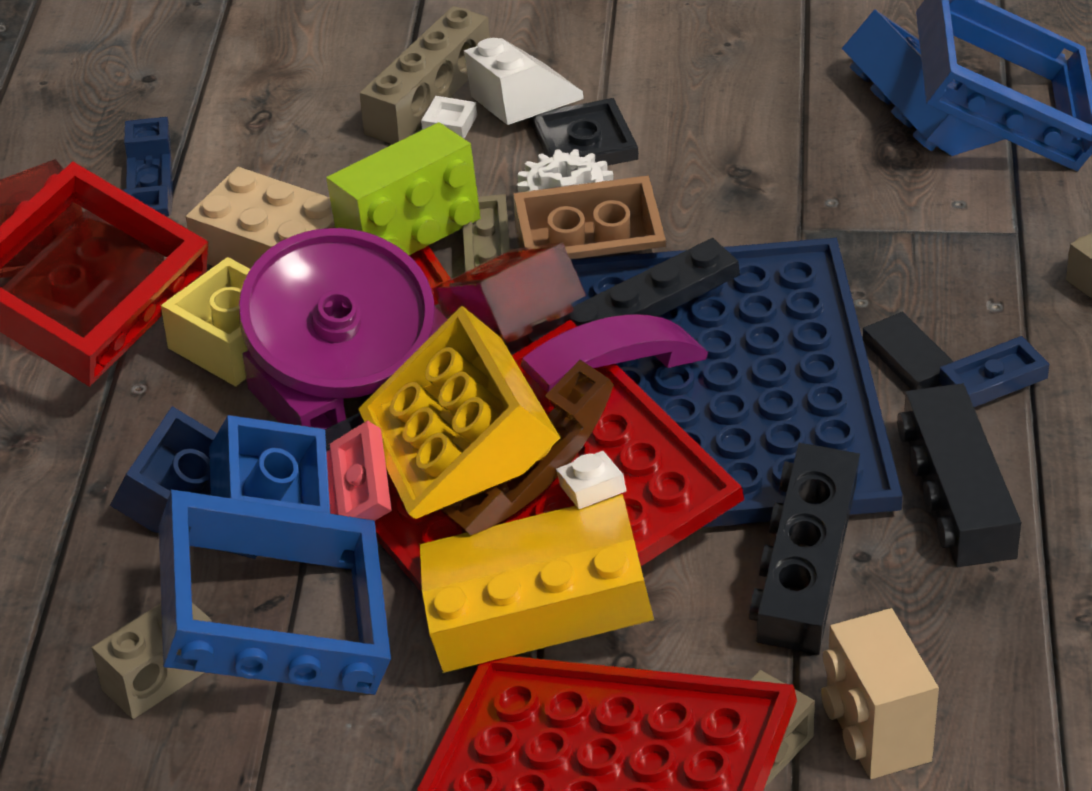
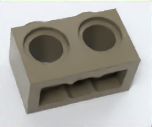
M161 603L92 646L102 691L132 719H135L205 673L163 667ZM192 603L193 620L212 622L204 612ZM178 650L176 655H181V650Z

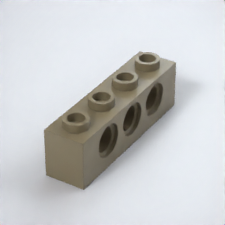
M452 6L360 92L364 135L390 144H395L411 136L422 125L421 120L435 96L450 98L468 81L464 50L476 47L480 41L490 38L488 17L471 12L466 8Z

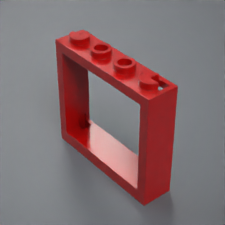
M72 161L59 174L51 175L43 188L29 201H22L15 209L13 215L0 226V269L72 203L78 204L167 257L84 338L0 287V332L90 387L162 316L161 305L206 273L209 241Z

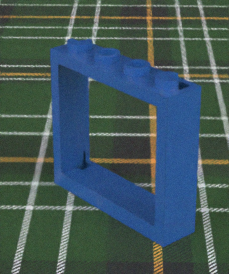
M924 0L917 9L916 16L926 104L1078 172L1092 155V80L1085 47L985 0ZM954 36L1051 80L1056 109L958 65ZM1064 48L1073 52L1068 60H1066L1065 54L1061 53ZM953 79L956 80V81H959V83L957 84V86L954 85V84H952V83H950V82H951Z
M171 489L159 524L163 667L375 695L391 660L375 520ZM189 546L352 569L359 642L193 620ZM178 650H181V655H176Z

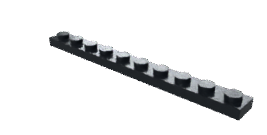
M712 237L503 342L510 354L513 355L569 320L580 326L595 320L620 315L638 314L658 317L740 276L739 262ZM360 412L325 429L326 452L330 450V443L364 423Z

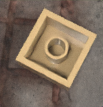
M890 608L830 625L829 649L823 652V662L827 673V686L822 688L821 697L828 717L831 720L837 719L843 729L845 747L851 759L860 760L869 779L932 762L939 687L894 610Z

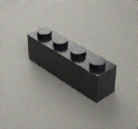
M964 383L906 391L904 412H900L897 415L898 432L901 441L909 442L910 461L914 475L916 477L922 476L923 494L926 508L929 512H936L938 518L937 533L942 548L949 547L957 568L1017 559L1022 522Z

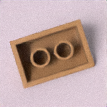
M649 175L513 193L515 233L522 264L533 265L666 247V238Z

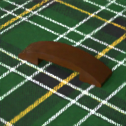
M579 360L545 395L554 407L547 416L560 436V439L551 447L549 453L541 460L536 461L524 474L443 507L440 510L467 533L473 535L502 522L525 507L558 477L556 468L571 463L598 423L614 384L609 378L582 360Z

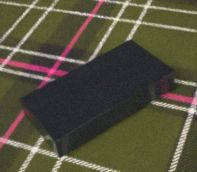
M903 311L863 327V341L911 390L941 385L939 382L940 367L954 362Z

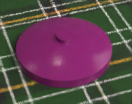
M324 228L302 232L282 240L271 247L254 263L248 272L242 286L239 302L242 337L257 364L266 373L285 386L305 394L324 398H353L373 394L432 336L435 313L434 298L429 282L421 268L407 253L398 246L376 235L344 228Z

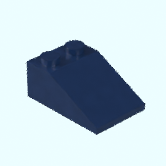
M172 406L126 473L109 506L152 532L159 533V524L171 489L211 495L209 447L217 433ZM229 552L252 559L257 557L256 555Z

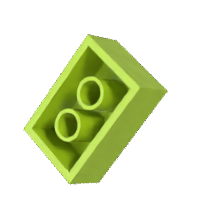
M440 122L326 177L335 228L353 229L376 235L398 246L408 255L462 229L463 225H467L471 221L473 223L481 219L471 143Z

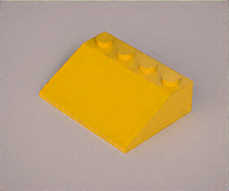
M463 306L358 408L364 422L368 420L381 428L386 468L408 514L414 519L524 474L536 461L544 458L551 450V447L560 439L559 434L501 337Z
M623 494L613 496L582 509H578L575 505L495 525L473 535L463 533L420 544L422 594L428 629L443 673L654 620Z

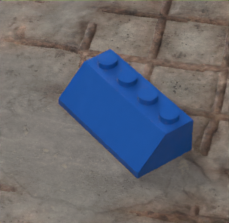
M876 9L873 10L842 47L845 53L853 60L849 67L866 82L872 80L874 84L870 90L886 104L890 105L892 102L895 105L891 110L892 114L909 128L914 126L917 130L913 133V136L930 151L939 147L949 155L954 156L1005 140L926 104L919 39ZM953 79L950 83L957 86L959 81Z

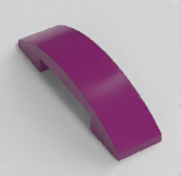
M620 315L580 325L548 340L523 357L521 367L548 393L579 360H582L592 368L655 356L669 368L706 360L708 351L682 327L670 320L651 315Z

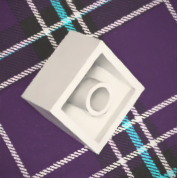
M487 38L480 41L478 46L464 50L471 97L507 125L584 99L582 90L543 62L502 38Z

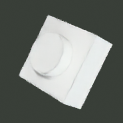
M435 96L421 120L422 130L440 122L462 138H465L477 117L476 102Z
M604 451L582 455L572 463L556 468L561 488L578 509L627 491L623 473Z

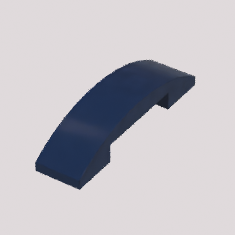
M168 116L125 121L124 144L127 155L126 189H123V191L166 217L171 216L173 181Z

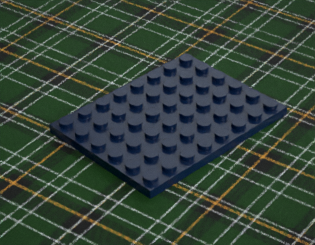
M837 237L724 247L738 260L740 276L658 316L682 327L708 351L706 360L669 368L655 356L616 363L742 486L744 501L703 527L771 522L775 502L784 504L786 492L779 491L784 462H794L799 442L860 453L857 485L850 515L902 510L903 495ZM686 250L563 260L561 262L566 308L569 309Z

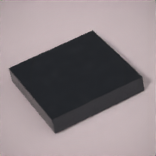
M614 98L553 109L532 117L534 132L544 154L549 158L553 157L555 150L558 149L562 153H569V155L574 149H577L579 157H585L593 153L595 154V163L606 161L607 166L639 159L638 145Z

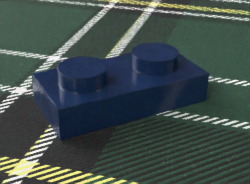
M1023 336L940 367L939 382L942 386L964 383L973 407H976L1047 379L1050 364Z

